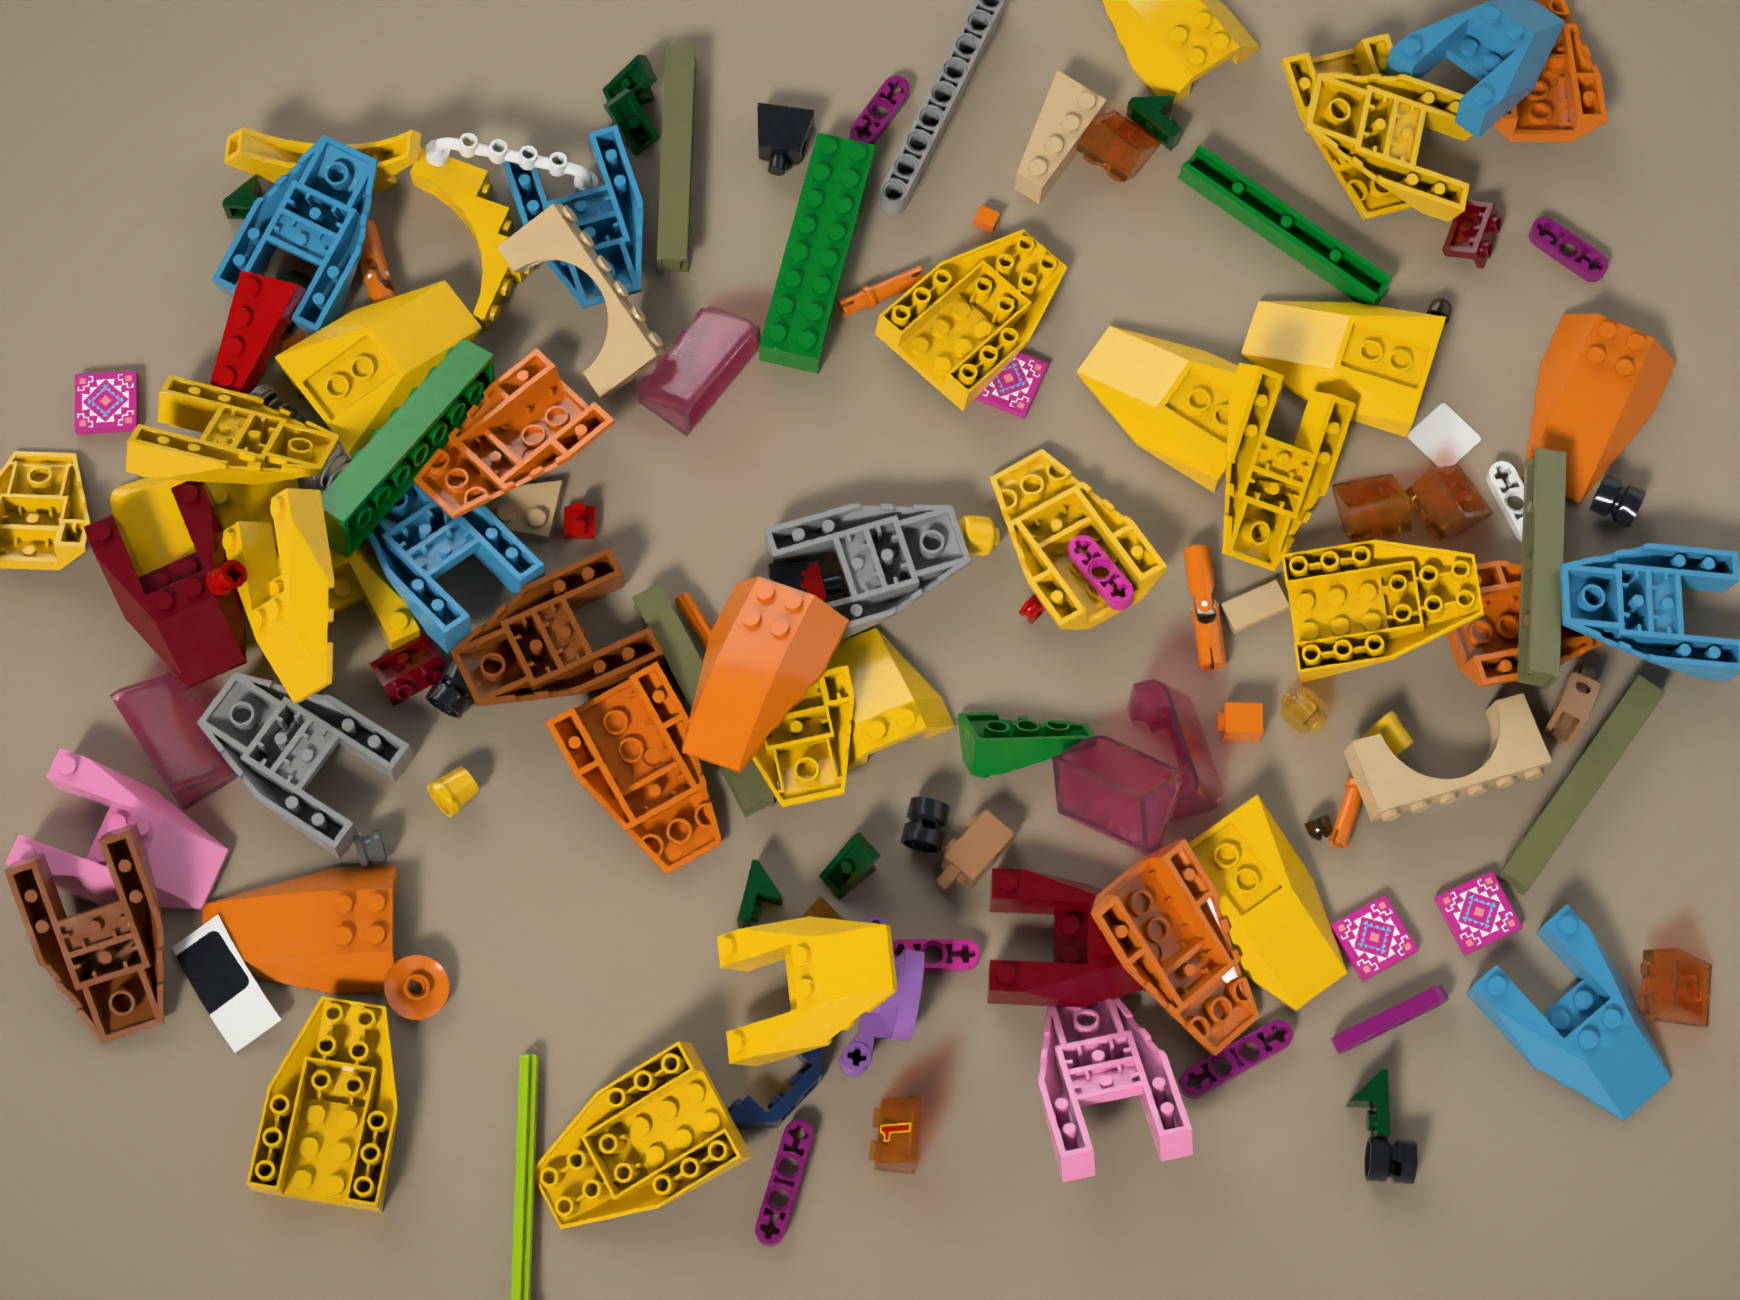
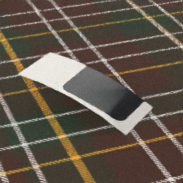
M218 914L172 947L200 1001L234 1053L281 1021V1018L244 963Z

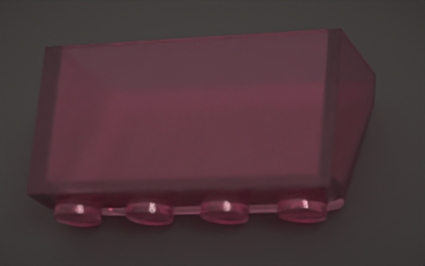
M709 306L706 309L701 308L696 313L692 326L687 331L683 330L677 336L672 350L669 353L665 352L666 355L657 361V368L650 376L648 374L645 375L637 386V390H639V403L685 436H688L759 350L761 339L760 327L749 319L714 306Z
M170 671L122 687L110 694V697L183 811L238 778V775L197 724L204 714V710L196 698L190 701L185 694L190 688L188 689Z
M1102 735L1089 737L1052 757L1058 813L1146 856L1162 847L1183 786L1182 772L1178 768Z

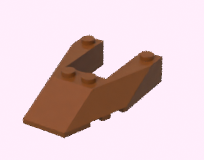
M610 547L524 585L520 588L518 594L506 604L503 603L491 618L482 626L476 627L450 651L477 707L579 695L622 683L628 680L632 674L656 661L661 668L665 666L664 653L651 627L592 652L572 610L624 587L623 572Z
M137 823L107 832L98 840L119 897L118 901L67 917L44 853L13 862L4 870L37 962L51 975L61 993L66 994L77 1008L76 1012L101 1043L165 1023L163 917L148 853Z

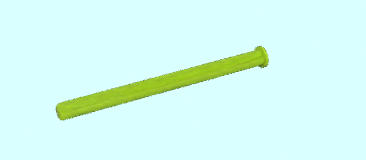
M524 1054L519 1058L510 1300L531 1299L539 1058L534 1054Z

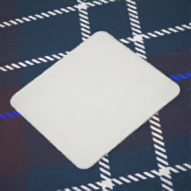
M1441 403L1407 436L1413 444L1444 472L1453 467L1481 441V436L1445 403Z

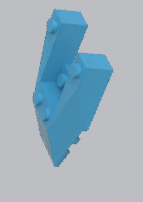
M1491 0L1409 33L1390 49L1385 74L1387 76L1406 74L1421 79L1444 58L1450 60L1480 81L1461 98L1455 123L1479 138L1535 88L1541 71H1543L1566 21L1534 0Z
M617 125L588 133L590 150L602 182V186L547 201L536 167L532 170H523L519 164L505 161L503 163L505 177L523 226L552 204L567 205L576 215L577 220L575 223L579 229L587 232L594 242L593 249L597 255L603 256L611 266L610 274L615 281H620L627 289L629 295L641 292L643 200ZM559 260L546 262L582 309L605 303L599 287L583 270Z
M323 135L297 160L298 163L285 176L281 175L274 182L275 185L262 198L258 197L254 201L212 278L213 283L221 291L234 297L240 271L263 275L277 247L319 267L291 317V320L299 329L311 335L336 321L342 311L362 255L378 167L377 159L326 135Z
M416 483L368 535L385 576L426 633L447 654L471 633L470 615L435 579L471 554L514 596L520 592V588L545 576L544 564L485 505L452 519Z
M1647 543L1641 547L1628 550L1622 549L1611 554L1588 557L1560 565L1563 626L1653 664L1699 679L1730 681L1740 674V640L1685 635L1682 589L1724 593L1740 581L1738 551Z
M1567 904L1549 919L1536 934L1580 981L1546 1012L1541 1014L1496 965L1479 979L1466 994L1534 1069L1541 1070L1558 1080V1083L1568 1089H1574L1587 1097V1100L1624 1121L1672 1078L1627 983L1590 928Z

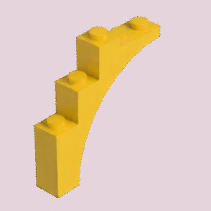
M242 127L227 137L224 164L274 183L281 175L285 176L298 163L297 160L314 143L287 140ZM411 129L398 136L381 141L345 145L378 160L373 191L381 193L396 184L400 171L419 161L422 154V147L420 146L422 133Z
M422 147L419 161L413 164L410 171L413 186L434 195L452 208L464 221L476 240L481 253L483 275L480 296L473 316L481 325L482 330L487 331L491 322L495 323L501 311L499 304L503 296L507 297L509 295L513 281L522 284L526 274L530 275L534 266L525 272H513L497 249V246L511 235L514 221L512 220L509 207L488 200L493 188L488 170L451 157L445 165L433 166L427 162L425 157L426 148Z

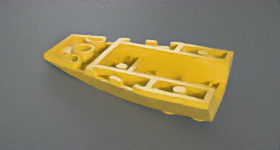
M1102 0L1106 8L1105 12L1109 21L1113 23L1117 32L1116 36L1120 45H1123L1131 68L1154 96H1173V105L1190 94L1191 84L1227 60L1232 59L1237 65L1260 50V46L1220 0Z
M1388 33L1362 39L1354 48L1311 58L1309 52L1280 60L1298 114L1304 125L1317 73H1353L1354 76L1381 74V76H1387L1385 70L1390 49L1393 48ZM1312 136L1363 220L1413 208Z
M1040 449L989 477L1027 584L1060 629L1089 630L1123 611L1110 608L1070 561L1068 545L1074 537L1079 535L1091 537L1132 584L1134 596L1132 605L1141 601L1166 572L1167 565L1135 522L1126 515L1122 516L1115 510L1114 505L1106 499L1102 500L1092 492V488L1084 481H1078L1072 476L1070 470L1045 450ZM1078 548L1077 554L1079 552L1084 553L1085 556L1088 558L1089 563L1091 559L1088 556V549L1082 550L1081 548ZM1098 567L1093 570L1092 575L1096 578H1105L1109 575L1110 571L1105 567ZM1113 582L1111 586L1113 587V590H1114V597L1118 595V596H1120L1121 598H1124V597H1125V592L1119 593V592L1114 588V582Z

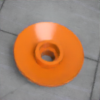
M410 955L398 960L389 969L384 981V994L388 1005L396 1014L410 1020H423L435 1015L446 1003L449 995V980L443 967L434 959L424 955ZM412 982H416L421 986L419 994H412L410 992L409 986Z

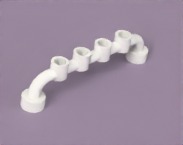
M464 133L460 139L444 137L432 140L426 146V160L429 164L436 167L445 165L449 161L450 150H456L465 158L479 155L489 157L490 161L494 164H502L508 161L519 164L523 170H532L535 167L546 169L555 177H560L564 174L575 176L573 185L575 193L598 187V178L594 173L581 165L567 162V157L562 152H554L548 158L538 156L537 150L529 145L523 146L520 151L510 150L507 143L501 139L493 140L490 145L478 143L477 137L472 133Z

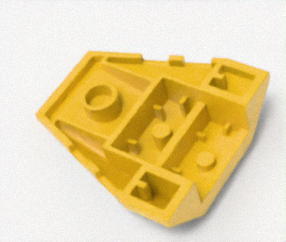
M14 451L0 470V568L60 571L86 551L88 537L84 526L91 524L76 453Z
M877 628L839 643L827 669L848 665L855 694L847 771L868 763V755L922 733L925 739L955 727L942 697Z
M848 665L827 669L816 684L813 683L807 689L803 700L798 705L795 704L784 716L785 721L779 728H774L766 737L767 742L752 758L782 808L845 794L855 700Z

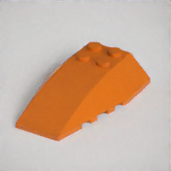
M1534 0L1566 22L1543 71H1541L1535 88L1497 121L1493 127L1511 142H1572L1607 123L1608 117L1601 73L1597 65L1594 66L1590 59L1591 53L1588 46H1584L1581 41L1580 30L1577 24H1573L1570 18L1571 12L1566 1Z
M1598 313L1563 314L1539 366V378L1535 392V404L1525 460L1527 458L1535 459V449L1537 447L1567 452L1565 499L1579 505L1628 443L1631 442L1642 426L1653 415L1676 362L1654 337ZM1524 464V470H1523L1522 480H1524V478H1525V464Z
M536 348L488 386L483 393L484 398L477 406L473 405L466 414V420L458 429L454 428L448 436L449 441L442 449H437L413 480L452 519H455L568 462L614 425L615 420L596 402L589 406L560 379L556 365Z
M1504 560L1476 564L1484 616L1446 634L1458 670L1479 687L1517 681L1521 564H1510L1509 561ZM1561 615L1560 665L1605 644L1563 626Z
M759 576L737 582L709 635L682 752L740 773L767 742L766 737L774 728L778 729L785 721L784 716L795 704L798 705L806 696L805 692L813 683L816 684L823 676L850 623L849 620L813 594Z
M656 661L632 674L628 680L575 709L572 707L546 721L545 724L575 778L667 875L723 843L699 758L682 752L689 722L688 715Z
M1181 838L1141 858L1096 895L1091 916L1123 968L1212 1056H1216L1260 1016L1247 977L1242 976L1238 964L1241 961L1238 951L1232 947L1228 932L1231 930L1227 918L1222 917L1218 906L1221 903L1218 892L1186 839Z
M397 865L330 868L208 902L203 909L202 925L218 914L252 976L262 981L288 984L301 989L308 988L331 995L384 993L385 977L389 969L397 962L394 955V898H397Z

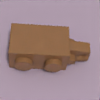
M985 810L980 816L974 814L964 826L966 832L960 839L954 837L944 848V860L940 865L944 872L935 881V886L944 894L955 882H958L961 886L966 883L973 888L1014 842L1015 833L988 810Z

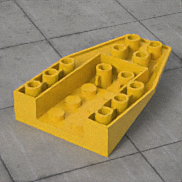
M1022 229L940 262L879 315L875 335L964 412L1029 343L1068 267L1028 232Z
M444 280L355 309L278 354L275 358L294 386L301 391L329 429L340 436L339 444L352 459L357 450L363 449L368 444L375 430L382 428L387 423L394 409L400 408L408 399L410 392L426 380L429 371L433 367H437L445 359L447 351L451 347H455L463 338L473 343L482 327Z
M1258 301L1240 356L1253 365L1261 366L1284 375L1282 385L1307 402L1311 391L1336 395L1356 403L1351 418L1352 421L1407 438L1418 409L1446 317L1356 302Z
M1109 326L1077 370V376L1137 446L1215 493L1225 478L1229 392L1238 365L1201 349ZM1281 385L1276 403L1279 401L1284 385Z
M1369 540L1281 554L1295 639L1294 647L1297 668L1301 683L1394 660L1484 616L1475 555L1471 553L1381 540Z
M1258 794L1188 843L1218 892L1221 901L1218 906L1222 917L1227 918L1231 930L1228 932L1233 949L1238 951L1241 960L1238 964L1242 975L1297 1011L1347 974L1314 880Z
M321 996L267 1088L246 1185L252 1191L382 1213L399 1110L386 1006Z
M678 1041L597 1091L535 1165V1182L559 1228L566 1229L661 1208L752 1159L753 1156L692 1043Z

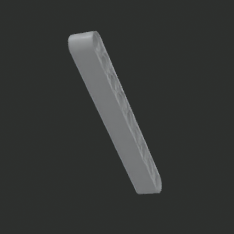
M975 0L882 183L880 206L887 215L896 216L903 213L1003 16L1004 0ZM992 3V4H995L996 6H994V7H989V6H987V5H985V4ZM974 27H982L984 30H975ZM968 50V51H971L972 53H971V54H964V53H962V51ZM951 74H957V75H959V76H961V77H959V78H952V77H950L949 75H951ZM946 98L949 101L939 102L937 99ZM926 122H934V123L937 124V125H935V126H927V125H925V123H926ZM922 146L925 149L917 151L913 147ZM903 170L911 171L912 174L903 175L900 172ZM895 194L900 198L893 200L887 196Z

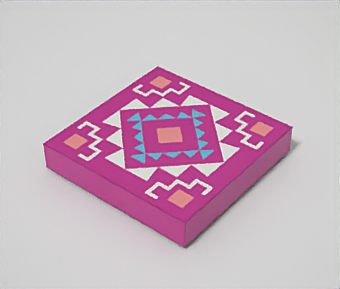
M1019 352L975 400L1025 419L1047 371L1048 363Z
M137 371L75 374V433L77 435L133 432L139 424Z
M1493 871L1434 898L1464 956L1523 928Z
M1385 895L1330 925L1335 939L1362 983L1417 953L1419 950Z

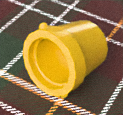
M1393 710L1361 736L1365 738L1381 733L1387 746L1396 757L1414 742Z
M462 766L437 780L434 779L426 785L428 793L435 804L449 818L458 814L460 809L479 792L476 781Z

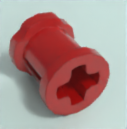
M237 560L226 561L221 568L211 570L206 576L208 589L217 596L227 595L233 588H239L247 580L246 569Z

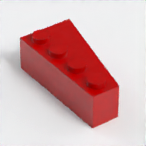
M241 270L210 385L249 395L257 387L272 353L276 352L279 347L280 339L288 324L291 325V317L307 289L298 284Z

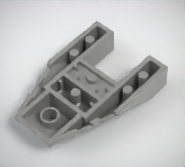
M851 503L764 528V539L771 563L802 562L836 552L850 596L826 604L850 622L841 640L891 618L971 564V558L952 505L913 504V506H893V504L880 503V506Z
M238 672L232 674L197 722L257 801L339 859H341L354 841L353 837L359 834L355 824L305 792V789L331 753L339 745L394 781H397L414 757L409 744L331 695L315 693L300 703H293L283 685Z

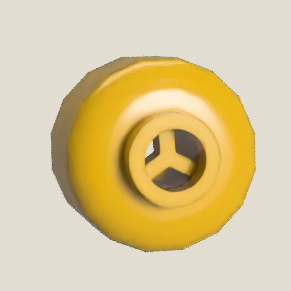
M965 515L960 518L958 523L969 555H989L993 546L998 545L1000 538L999 529L994 527L993 521L987 516Z

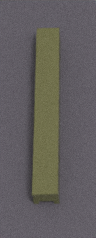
M669 44L665 46L657 238L658 273L688 272L696 81L695 46H670Z
M1537 447L1535 449V459L1527 458L1525 460L1517 682L1539 686L1547 690L1560 678L1562 615L1560 565L1563 564L1567 452Z
M658 582L656 586L632 597L635 602L634 608L645 629L651 627L664 653V665L691 714L703 662L661 583ZM752 759L740 773L718 766L745 817L769 805L770 807L774 805V795Z
M1641 675L1637 676L1497 876L1498 879L1501 881L1504 879L1519 889L1521 895L1524 896L1659 703L1665 691Z

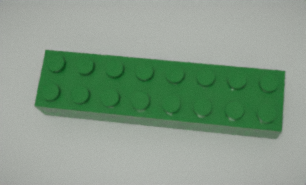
M817 132L759 343L760 361L819 373L837 300L840 295L874 168L876 145Z
M464 338L455 347H451L447 351L445 359L437 367H433L429 371L426 380L410 392L406 402L400 408L394 409L387 423L382 428L375 430L368 444L363 449L355 452L348 466L336 473L329 487L324 492L321 491L329 548L349 558L415 484L413 480L437 449H442L449 441V434L454 428L458 429L467 418V412L473 405L477 406L484 398V391L495 381L494 354Z

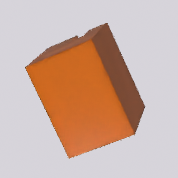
M981 205L974 218L973 226L993 234L1000 220V212Z

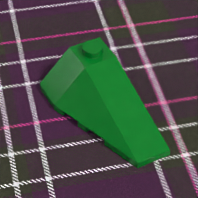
M958 713L963 762L971 776L974 775L980 778L1002 775L1094 745L1097 742V737L1089 725L1084 723L1050 719L1045 724H1038L1028 720L1026 716H1018L1017 721L999 719V713Z

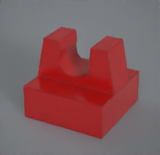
M572 503V506H564V539H596L595 506H586L585 503Z

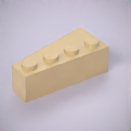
M1057 70L1018 168L1015 190L1040 205L1104 118L1107 99Z

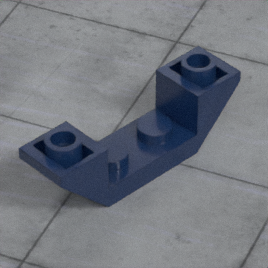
M821 1048L795 1055L809 1069L807 1071L801 1069L790 1081V1084L793 1086L784 1095L780 1092L771 1100L767 1106L770 1109L768 1112L760 1107L749 1095L743 1101L739 1098L734 1101L727 1110L737 1129L778 1128L822 1081Z

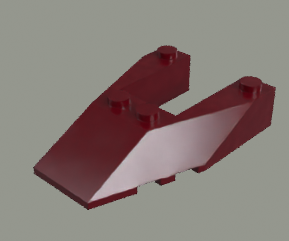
M186 481L171 488L196 552L142 575L124 527L113 514L84 526L93 553L124 618L188 689L247 663L243 603L237 588H233L225 596H217L210 592L206 584L208 573L215 568H221L227 561L226 551L222 544L223 531L226 530V527L209 487L205 482Z
M992 868L990 912L1054 915L1053 962L990 959L987 1003L1085 1008L1096 1002L1107 999L1115 1000L1122 998L1126 994L1141 990L1143 992L1146 991L1123 968L1091 916L1096 895L1102 889L1085 883L1025 869Z

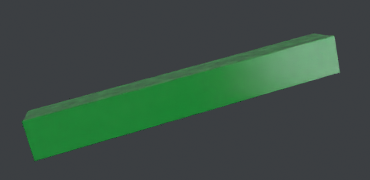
M1200 144L1191 158L1183 163L1178 179L1355 302L1377 306L1390 289L1388 288L1393 277Z

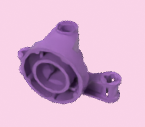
M877 915L869 916L863 921L888 925L883 917ZM903 949L900 956L894 955L898 991L870 1013L864 1012L860 1016L858 1034L844 1048L839 1059L840 1068L846 1075L858 1077L867 1070L872 1059L874 1037L911 1041L921 996L924 952ZM853 1053L858 1054V1059L861 1060L858 1066L853 1065V1060L850 1059Z

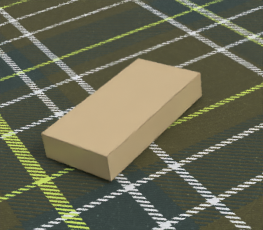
M1274 580L1220 604L1219 608L1233 634L1289 610L1290 605L1277 580Z

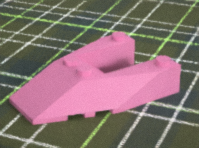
M60 748L46 777L57 789L107 806L109 810L86 859L18 835L5 863L7 867L13 862L44 853L57 890L99 906L118 901L119 897L98 840L107 832L137 823L148 853L160 907L170 909H204L229 854V850L155 789L96 761Z
M1118 998L1096 1002L1085 1008L1047 1006L1038 1087L1062 1182L1095 1176L1094 1150L1080 1107L1139 1095L1161 1162L1193 1155L1192 1128L1167 1054L1157 1048L1151 1040V1035L1145 1028H1140L1133 1019V1014Z

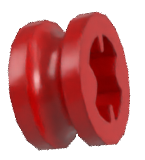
M1034 594L1025 602L1019 614L1021 616L1026 615L1028 622L1032 624L1046 609Z

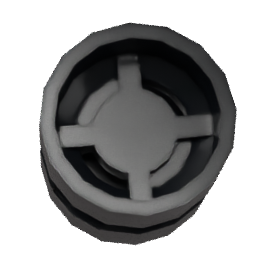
M1605 474L1589 510L1604 517L1611 514L1613 521L1629 528L1642 504L1646 491L1632 485L1625 488L1621 480Z
M449 659L439 674L441 682H434L425 698L441 712L459 719L470 704L467 697L472 695L455 660Z
M928 797L911 798L907 812V818L910 822L904 825L901 843L916 851L926 853L940 852L944 838V832L941 828L947 826L951 807L942 801Z
M1368 1138L1364 1162L1366 1181L1385 1182L1390 1177L1394 1183L1413 1184L1417 1172L1416 1142L1396 1140L1394 1144H1390L1387 1139Z

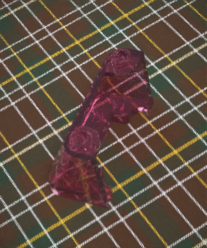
M1156 679L1133 684L1127 705L1131 722L1142 720L1149 725L1151 732L1166 728L1179 768L1172 771L1168 776L1166 783L1170 800L1162 805L1160 809L1165 824L1216 809L1222 799V787L1190 696Z

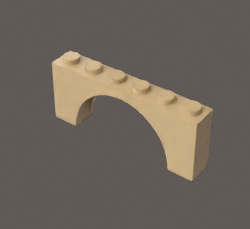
M552 204L498 245L497 249L513 272H525L537 264L559 260L580 268L594 280L606 303L608 329L599 355L583 374L600 398L610 397L666 355L661 348L663 342L654 331L650 332L645 325L646 318L643 312L637 306H632L627 298L629 293L620 281H615L610 274L611 266L603 256L597 255L593 249L594 242L587 232L579 229L575 223L577 217L567 205Z
M1524 693L1496 700L1485 711L1490 727L1488 754L1481 768L1464 777L1438 779L1414 771L1393 754L1381 733L1352 741L1344 750V755L1370 821L1382 819L1383 822H1389L1400 817L1402 812L1411 810L1412 814L1420 813L1430 808V804L1440 802V805H1447L1459 799L1458 796L1468 794L1469 797H1475L1486 792L1488 787L1497 785L1498 789H1502L1514 784L1515 780L1525 777L1526 781L1542 776L1544 774L1543 770L1552 760Z

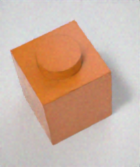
M1225 702L1222 711L1217 712L1216 731H1222V742L1260 743L1263 736V703Z

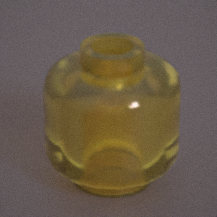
M1301 687L1297 690L1291 689L1281 699L1280 716L1296 732L1300 734L1315 733L1325 724L1328 717L1326 714L1327 705L1311 689Z

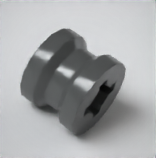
M378 829L365 837L361 835L353 837L362 867L368 866L374 860H387Z

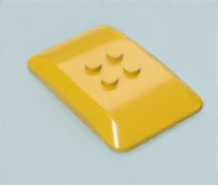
M148 477L122 485L111 494L110 505L112 513L124 527L142 575L196 552L171 491L172 487L186 481L162 480ZM298 478L259 485L205 482L212 493L226 529L237 521L252 522L251 517L269 509L271 505L270 499L284 489H300Z

